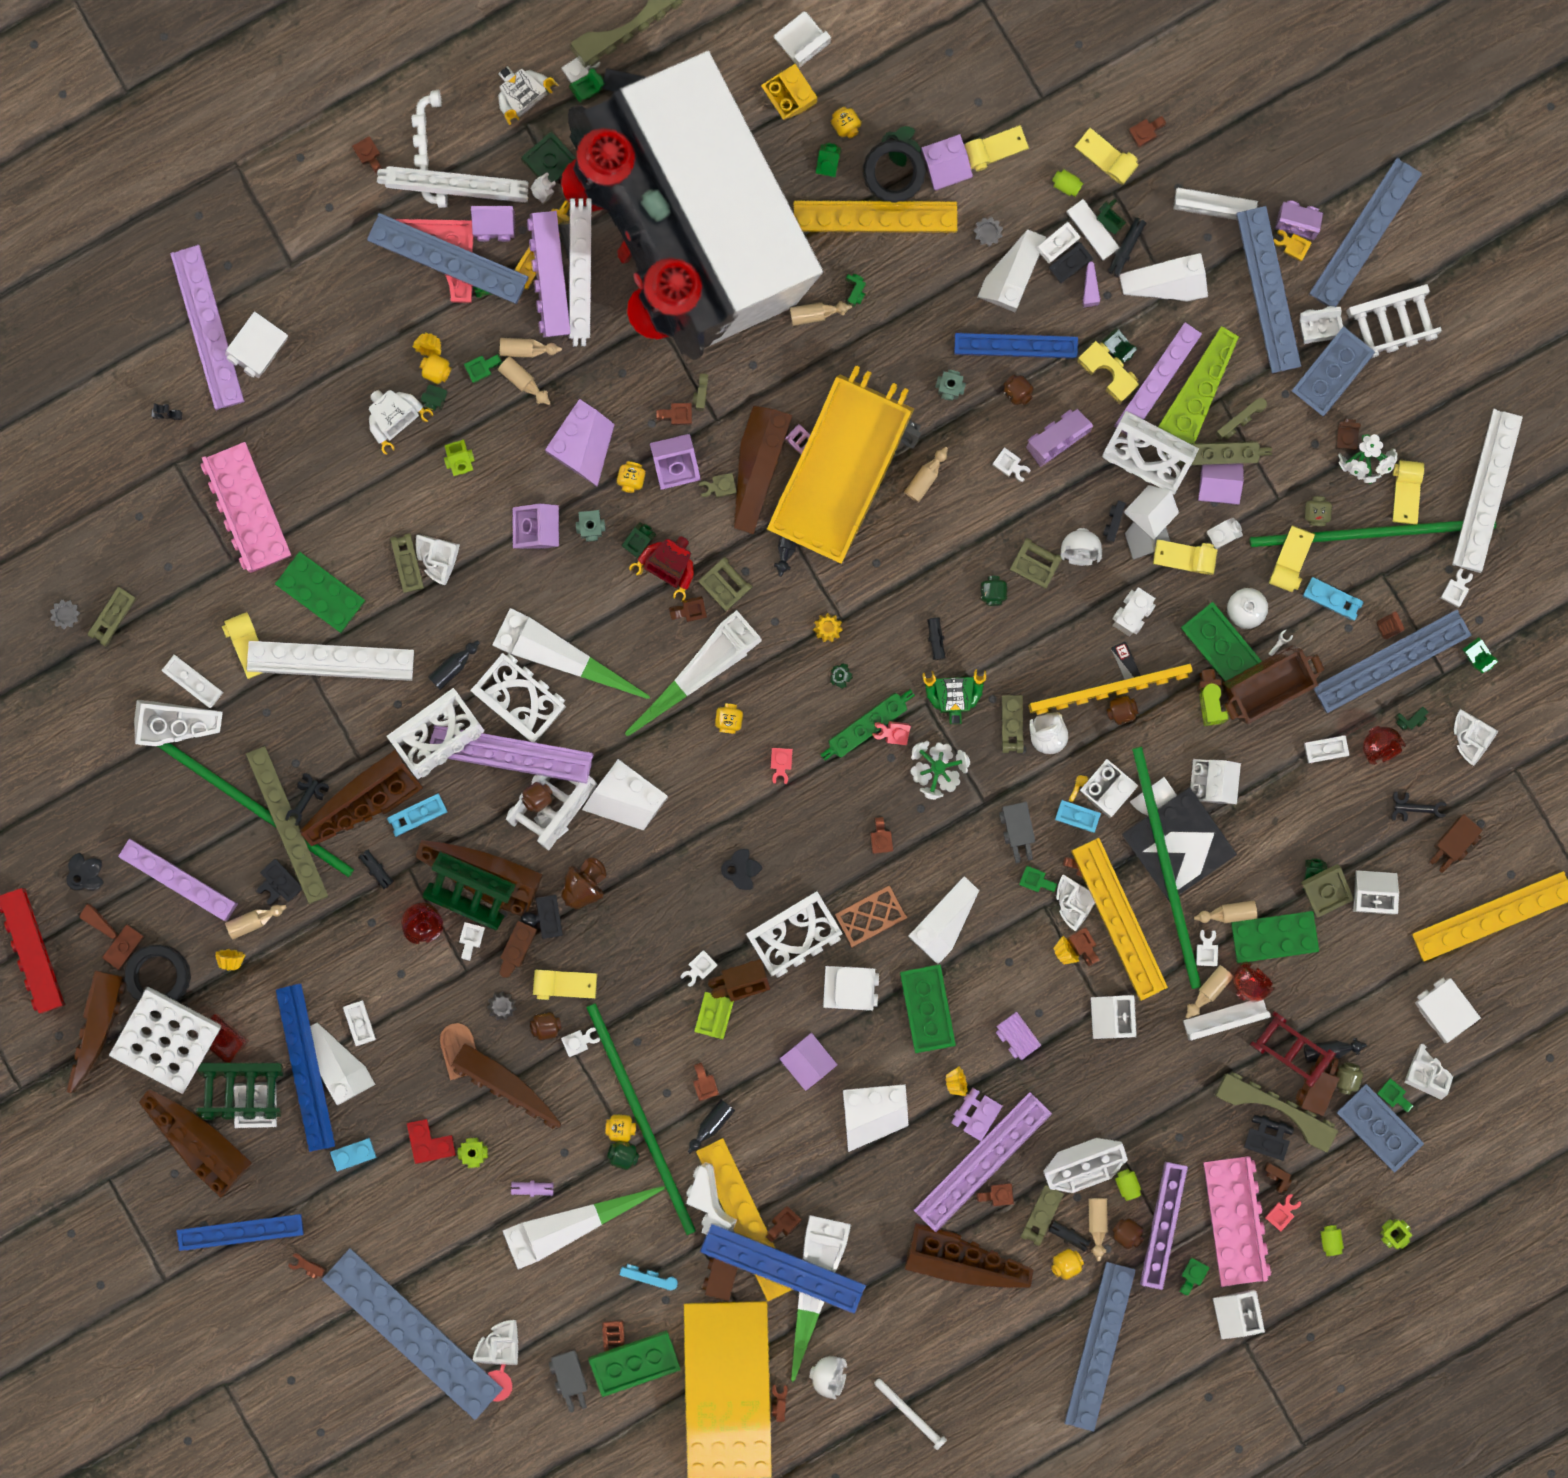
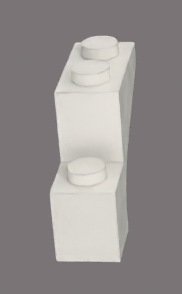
M706 1162L698 1166L694 1172L693 1177L695 1181L687 1191L686 1196L688 1200L686 1204L708 1213L702 1220V1225L704 1226L702 1233L707 1234L711 1223L733 1231L737 1219L726 1214L720 1207L714 1168L710 1163Z

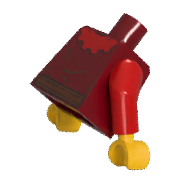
M679 536L676 542L666 539L664 542H656L647 546L639 556L638 562L630 565V571L635 566H638L637 576L641 575L643 569L676 589L679 585L680 588L674 592L673 596L675 599L676 593L682 592L684 595L682 600H684L686 597L685 590L689 588L694 576L693 562L689 559L692 553L686 549L689 541Z

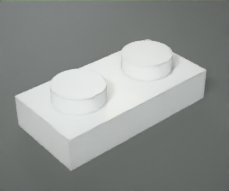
M1067 222L1036 249L1048 263H1051L1081 237Z
M1346 735L1304 743L1308 763L1349 756Z
M364 1001L344 1006L343 1009L355 1045L359 1046L376 1040Z

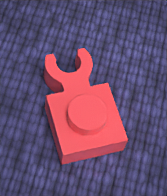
M889 721L888 727L880 722L874 724L877 728H881L880 733L872 734L874 738L883 739L886 737L885 741L887 743L907 745L910 724Z
M772 748L771 769H777L772 779L774 784H776L778 776L784 777V784L788 783V776L785 770H791L793 749Z
M1292 1194L1286 1196L1284 1205L1278 1202L1265 1217L1280 1232L1294 1218V1215L1291 1213L1292 1209H1297L1301 1205L1300 1201L1295 1205L1290 1204V1199L1293 1197Z

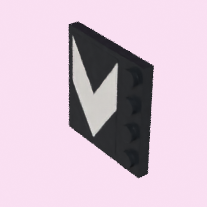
M1190 787L1158 808L1179 895L1237 855ZM1146 816L1122 833V835L1169 901L1149 816Z

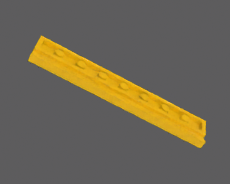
M794 201V217L802 232L957 233V202Z
M1191 664L1030 703V714L1035 712L1037 715L1049 712L1048 709L1055 707L1057 710L1069 707L1068 704L1075 702L1077 705L1085 704L1091 698H1096L1097 700L1109 697L1108 694L1112 693L1122 695L1128 693V689L1132 688L1142 690L1149 688L1148 684L1156 683V685L1169 683L1168 679L1176 678V680L1189 678L1188 674L1193 672Z
M1096 838L1071 850L1139 1000L1142 1001L1167 989L1166 982L1100 839Z
M1562 871L1411 934L1422 961H1427L1567 903L1568 880L1565 872Z
M722 1138L696 1151L702 1164L707 1162L714 1168L718 1199L725 1213L737 1219L733 1229L734 1232L776 1249L774 1243H771L766 1238L768 1231L724 1139ZM755 1274L767 1301L793 1290Z

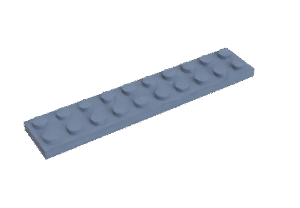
M351 1248L322 1278L330 1288L474 1420L503 1390L502 1386L476 1362H473L465 1352Z

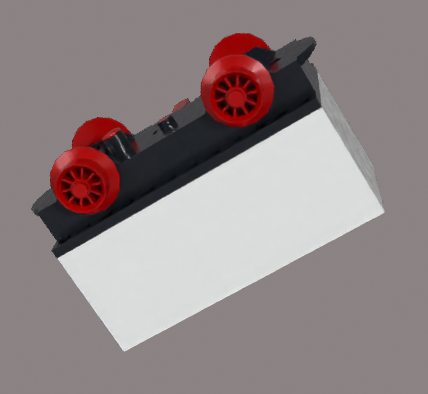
M709 51L615 91L609 100L586 109L583 106L575 105L569 109L568 124L571 131L569 137L577 151V158L567 165L562 174V191L569 203L570 199H575V207H578V198H583V206H586V199L591 198V212L605 209L611 216L615 226L617 225L624 239L617 251L618 258L621 263L625 264L633 256L638 269L633 276L638 289L633 292L627 305L629 323L637 333L646 338L656 340L670 336L674 339L682 355L686 354L690 359L696 360L702 357L704 348L789 310L790 307H795L823 273ZM651 189L654 192L657 190L660 192L669 205L668 209L671 212L659 222L655 218H651L641 203L643 200L642 196Z

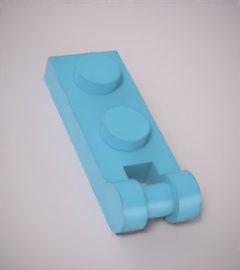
M1314 577L1310 579L1303 594V597L1353 621L1356 620V613L1364 603L1362 600L1352 597ZM1346 602L1351 604L1349 610L1343 608Z
M438 793L388 817L387 820L394 828L393 833L395 837H398L447 813V809ZM405 818L407 824L401 826L399 820Z
M627 1264L626 1267L622 1266L620 1271L621 1276L667 1290H674L678 1285L675 1277L664 1279L658 1277V1272L647 1270L644 1273L638 1271V1266Z

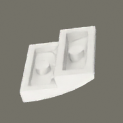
M246 1083L234 1084V1108H245ZM255 1083L254 1108H266L267 1083ZM275 1086V1108H277L276 1086ZM235 1117L234 1123L235 1128L276 1127L277 1117L274 1120H267L264 1117H255L253 1120Z

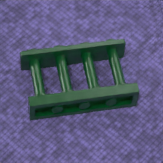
M440 852L431 869L438 873L435 883L430 882L422 898L489 928L498 930L504 919V914L499 913L502 901L508 903L516 885ZM445 876L457 881L453 892L442 888ZM464 885L476 890L472 900L461 896ZM483 893L495 898L491 909L480 904Z
M200 1063L198 1072L200 1076L205 1078L204 1108H196V1113L206 1120L214 1119V1117H222V1119L232 1120L235 1117H243V1119L253 1120L255 1117H264L267 1120H274L276 1117H281L282 1112L280 1108H275V1086L278 1076H283L284 1068L282 1063ZM216 1076H224L226 1079L225 1108H212L213 1079ZM236 1076H245L247 1079L245 1108H233L234 1079H236ZM257 1076H265L267 1079L266 1108H254L255 1079H257Z

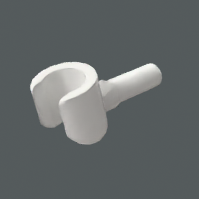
M1286 630L1282 631L1278 636L1277 644L1268 654L1273 656L1283 644H1287L1292 640L1293 635L1288 640H1285L1283 634Z

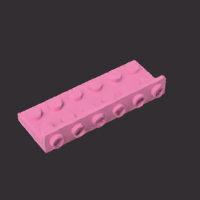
M246 442L209 457H202L204 463L200 464L204 474H208L211 482L208 485L212 494H217L219 501H216L220 513L224 512L226 516L224 524L228 532L232 531L234 538L231 541L235 550H239L242 557L239 558L243 570L247 569L251 573L291 557V552Z
M1246 1156L1203 1162L1221 1287L1268 1281L1271 1271L1269 1263L1266 1264L1265 1255H1268L1267 1244L1262 1241L1265 1229L1263 1222L1259 1220L1262 1208L1260 1201L1257 1202L1256 1199L1259 1187L1258 1182L1254 1181L1253 1173L1256 1172L1255 1161L1251 1160V1157Z

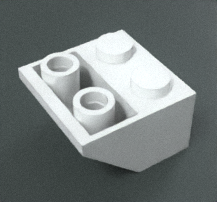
M1106 759L1080 791L1099 810L1111 818L1138 785Z
M1193 759L1190 788L1201 802L1237 804L1241 763L1225 760Z
M1356 870L1353 912L1398 914L1399 887L1397 873Z
M1134 995L1091 997L1093 1039L1136 1037Z
M1255 1290L1213 1298L1221 1339L1244 1337L1265 1332Z

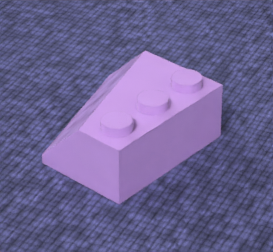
M579 399L545 451L548 455L598 487L614 424L596 409Z
M1070 409L1061 416L1062 420L1057 423H1050L1044 428V432L1041 434L1037 433L1028 439L1026 448L1040 467L1091 431L1092 423L1078 409L1074 412Z

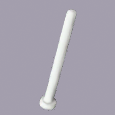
M877 1379L874 1382L875 1386L935 1444L933 1447L936 1450L947 1441L944 1436L940 1438L881 1379Z

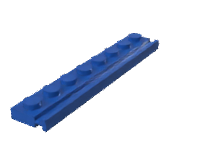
M302 984L276 989L309 1152L335 1147Z
M711 1223L700 1249L701 1253L852 1313H855L866 1286L863 1283Z

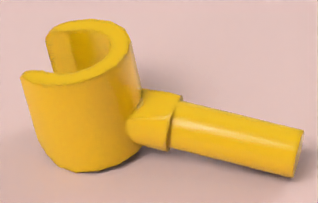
M1077 776L1074 790L1068 801H1074L1079 788L1087 783V776Z

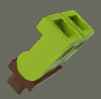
M1214 669L1202 670L1199 673L1200 682L1197 685V692H1201L1200 704L1204 726L1223 724L1228 720L1227 711L1221 712L1219 700L1221 696V679H1216Z

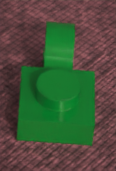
M498 355L486 361L483 356H480L464 364L474 384L491 376L492 374L489 369L501 365L502 361Z
M1026 866L1019 884L1035 892H1039L1040 887L1054 892L1057 886L1056 883L1044 879L1046 873Z
M1391 1078L1377 1093L1392 1108L1396 1103L1406 1112H1409L1413 1107L1403 1097L1406 1091Z
M1190 1258L1181 1274L1186 1280L1179 1292L1188 1296L1194 1284L1201 1285L1209 1267Z

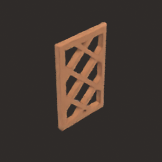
M890 886L835 914L851 947L907 918ZM888 891L891 897L889 904L877 901L879 895ZM868 901L873 902L870 914L858 911L859 906ZM876 904L888 907L885 919L873 916ZM891 908L898 910L901 917L894 921L887 920ZM849 911L854 913L851 925L844 923L841 918L842 915ZM857 914L869 917L866 929L854 926ZM872 918L883 922L881 928L875 931L868 930ZM852 929L863 931V937L853 941L851 937Z

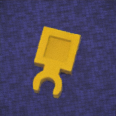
M1279 230L1277 234L1281 235L1283 240L1277 241L1274 239L1275 246L1286 247L1283 253L1302 262L1311 242L1294 233L1289 238L1285 231Z

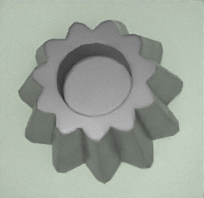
M992 217L988 220L982 218V222L976 223L977 228L974 229V232L977 235L975 239L980 240L981 245L985 243L988 246H991L992 243L997 244L998 238L1003 237L1000 233L1003 227L999 226V221H994Z
M61 600L59 604H54V609L50 610L53 614L51 620L55 621V626L61 625L62 629H65L67 626L72 628L73 623L78 622L77 616L80 612L76 611L77 605H72L71 600L67 602Z
M502 991L499 995L494 993L493 998L488 999L490 1005L487 1006V1009L491 1010L490 1016H495L496 1020L502 1018L504 1021L507 1020L508 1016L513 1017L512 1011L516 1010L514 1006L516 1000L511 999V994L505 995Z

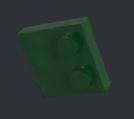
M552 131L521 157V160L538 178L548 173V180L551 183L553 181L556 183L560 180L567 165L576 159Z

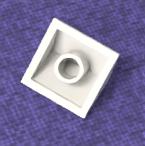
M1150 485L1124 511L1152 539H1155L1179 513L1171 490Z

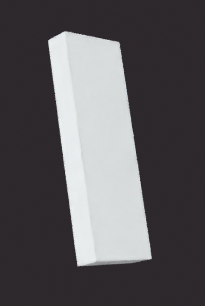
M1084 199L1067 210L1066 213L1102 261L1116 252V250H1119V246L1102 223L1096 219V215Z
M173 655L162 669V672L210 709L223 694L220 689L176 655Z

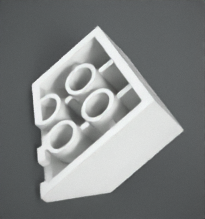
M618 759L592 793L582 810L644 830L668 799V796Z
M905 1084L843 1090L848 1152L908 1126Z

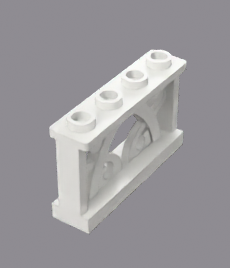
M1125 411L1102 457L1108 462L1124 468L1127 472L1143 478L1146 482L1171 490L1172 494H1175L1199 448ZM1121 430L1127 432V438L1118 437ZM1118 443L1128 444L1121 446L1120 449L1115 447V445ZM1149 445L1156 447L1157 453L1162 460L1145 462L1137 447H1147ZM1179 460L1185 462L1182 470L1175 464ZM1170 467L1175 470L1176 478L1170 476L1172 473Z
M502 653L470 691L530 742L536 743L566 708L563 704L565 700L557 693L553 696L547 691L550 687L542 680L535 681L532 678L534 674L525 666L521 669L516 665L518 660L508 653L506 656ZM502 666H509L512 669V674L507 676L504 671L503 678L505 681L501 682L498 678V669ZM518 672L527 680L516 679ZM493 675L497 684L483 691L481 688ZM535 687H537L545 695L540 696L538 698ZM506 688H528L531 697V709L518 707L509 713L506 709L510 703V695ZM500 690H503L506 697L503 702L497 700L498 695H502L499 692ZM545 700L552 702L554 706L553 712L549 715L538 713V708L540 710L548 709L543 706ZM521 711L530 713V717L525 714V719L521 720L518 714ZM537 717L547 720L536 734L532 732Z
M452 688L387 735V738L411 772L419 779L427 776L437 765L445 763L448 757L454 753L460 752L466 744L478 739L484 732V729L456 690ZM460 705L466 714L456 716L455 707ZM442 716H444L443 719L446 720V721H441V722H440V721H438V719L441 718ZM462 719L469 720L470 726L460 732L461 727L465 725L457 723V721ZM431 724L439 727L448 726L443 743H424L428 737V726ZM422 731V732H423V735H422V737H421V739H420V736H416V735L419 734V733ZM405 743L413 747L409 751L408 756L401 748ZM417 750H420L417 755L418 759L421 756H426V758L415 764L413 756Z
M816 891L746 935L770 975H776L778 978L788 972L786 968L793 964L797 967L805 962L804 957L810 953L812 956H815L822 952V946L829 943L831 946L840 941L839 936L843 933ZM817 902L826 918H815L813 903ZM803 914V920L808 918L809 921L803 923L798 922L797 915ZM789 919L792 924L799 927L808 926L807 937L802 947L780 943L786 934L785 920ZM816 923H828L831 927L830 934L826 937H821L819 932L825 929L823 927H816ZM775 928H779L782 931L777 941L774 939L777 935L773 934ZM760 936L766 943L771 945L766 954L763 953L755 938ZM813 938L820 942L810 948ZM774 948L778 949L775 958L779 955L784 957V961L780 965H774L769 960L770 953ZM789 953L800 954L789 961Z

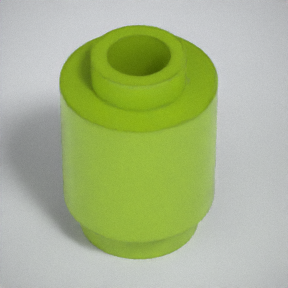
M1065 169L1062 172L1057 171L1052 180L1055 183L1053 187L1068 196L1072 195L1076 197L1083 185V182L1079 181L1080 178Z
M1129 1169L1118 1172V1177L1115 1180L1121 1196L1125 1197L1126 1201L1141 1196V1187L1135 1172H1130Z
M1336 1225L1325 1226L1324 1231H1320L1323 1251L1326 1252V1256L1343 1254L1342 1249H1344L1341 1229H1337Z

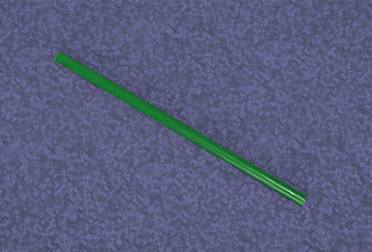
M1463 521L1311 532L1315 534L1312 543L1461 531ZM1288 534L1250 537V547L1284 545Z
M171 743L157 746L276 828L269 810ZM304 838L310 852L348 878L354 871L352 867L320 845L311 846Z
M1142 746L1136 747L1132 751L1191 989L1199 988L1201 983Z
M596 1003L586 1007L685 1233L686 1235L694 1233L696 1229Z

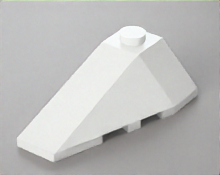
M1027 229L987 275L978 298L1016 312L1040 254L1036 248L1045 241L1046 237Z
M1201 253L1129 271L1119 276L1123 295L1157 297L1181 301H1192L1208 297L1206 273Z
M137 700L134 718L135 744L160 746L174 741L178 742L188 738L219 733L222 712Z

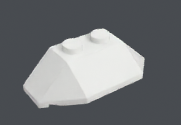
M1095 1138L1058 1152L1045 1168L1044 1174L1050 1189L1074 1193L1111 1179L1128 1159L1122 1142Z

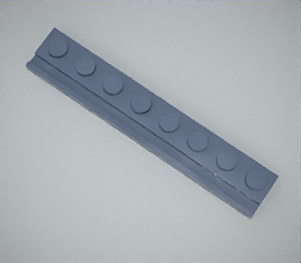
M1399 158L1395 160L1309 293L1310 296L1315 297L1316 300L1327 307H1336L1422 175L1421 172L1403 163Z
M1263 206L1236 213L1271 373L1301 367L1267 208Z
M381 213L378 214V218L367 238L368 242L516 305L529 278L524 274Z
M1455 610L1321 682L1313 690L1327 714L1472 635L1459 615L1458 610Z
M1109 1262L1105 1263L1064 1422L1067 1425L1093 1432L1095 1430L1135 1269Z

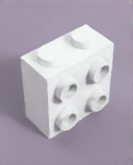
M1139 587L1135 591L1131 590L1123 601L1126 603L1124 609L1120 607L1112 618L1115 621L1113 626L1129 637L1133 633L1137 634L1145 623L1142 621L1143 617H1148L1156 605L1153 602L1156 598Z

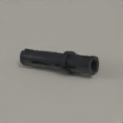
M1134 218L1119 250H1116L1115 258L1107 270L1111 275L1114 272L1115 277L1120 276L1125 263L1129 262V255L1147 224L1144 220L1140 222V218Z

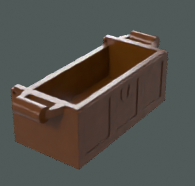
M1291 645L1221 683L1229 699L1224 705L1231 720L1238 718V720L1248 725L1319 686L1316 678L1324 670L1318 654L1305 656L1302 649ZM1309 659H1311L1317 671L1316 673H1313L1308 663Z

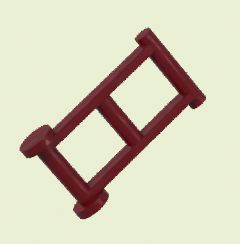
M1273 1011L1271 1014L1274 1017L1257 1042L1254 1043L1252 1041L1249 1045L1261 1054L1266 1051L1307 1079L1305 1083L1312 1088L1336 1053L1330 1049L1328 1052L1324 1051L1286 1025L1287 1020ZM1278 1026H1281L1298 1038L1284 1058L1265 1045ZM1305 1043L1324 1056L1310 1076L1291 1063Z

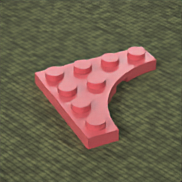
M395 219L473 253L472 220ZM445 274L450 288L451 303H472V285Z

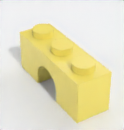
M1095 341L1078 358L1077 362L1090 375L1098 369L1104 368L1112 373L1113 382L1106 388V391L1121 404L1139 386L1137 383L1138 378L1132 372L1127 373L1122 368L1124 366L1117 357L1113 359L1108 354L1109 349L1103 343L1099 344Z

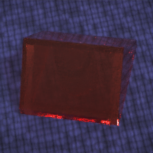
M214 1014L210 1020L220 1024L221 1028L209 1049L225 1063H231L249 1040L221 1015Z

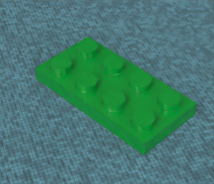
M300 551L275 583L276 586L340 633L344 631L366 602L365 599Z
M1213 602L1180 628L1224 682L1262 662Z
M1313 911L1231 922L1237 963L1319 952Z
M941 964L900 972L915 1053L956 1046Z
M667 1330L588 1357L602 1397L681 1370Z

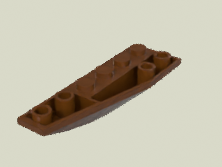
M421 840L416 858L432 867L438 854L443 852L511 882L516 887L508 903L502 901L500 908L518 916L529 912L543 874L482 851L447 843ZM464 885L463 887L473 894L476 891L475 889ZM483 893L481 899L492 905L495 898Z
M464 1043L451 1064L454 1067L453 1072L462 1077L468 1075L472 1078L471 1082L480 1088L485 1085L490 1088L489 1092L500 1098L502 1095L509 1099L507 1102L518 1108L520 1105L527 1109L525 1113L535 1119L537 1116L544 1119L543 1123L552 1129L555 1126L560 1128L561 1122L525 1082L500 1063Z
M150 1089L140 1100V1105L189 1168L221 1198L252 1164L223 1135L181 1105Z

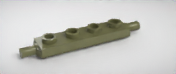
M1257 441L1189 443L1199 448L1191 465L1258 463L1260 456L1272 455V452H1270L1272 447L1260 448ZM1179 460L1176 464L1185 465V462Z

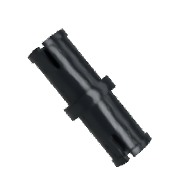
M940 617L927 619L930 636L928 641L931 642L933 660L945 659L943 643L945 638L941 631Z
M369 849L358 857L370 871L369 874L374 876L383 887V890L394 882L383 869V864L378 863Z
M1056 1220L1053 1221L1052 1226L1048 1230V1232L1063 1239L1064 1243H1070L1083 1252L1086 1251L1087 1246L1091 1242V1240L1077 1234L1073 1228L1069 1229Z

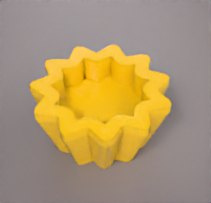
M422 333L414 341L412 347L416 349V352H420L421 355H427L428 357L431 354L441 355V342L437 336L431 333Z
M827 613L825 617L820 615L819 620L814 621L816 627L813 631L817 632L816 637L822 638L823 642L827 640L833 642L834 638L840 637L839 632L843 630L840 627L842 621L837 620L836 615L831 617Z
M1062 936L1054 946L1057 958L1063 964L1079 962V956L1076 955L1067 937Z
M226 949L215 952V957L219 968L237 970L240 968L245 954L237 950Z
M960 1067L946 1075V1085L950 1094L966 1096V1092H968L966 1076Z

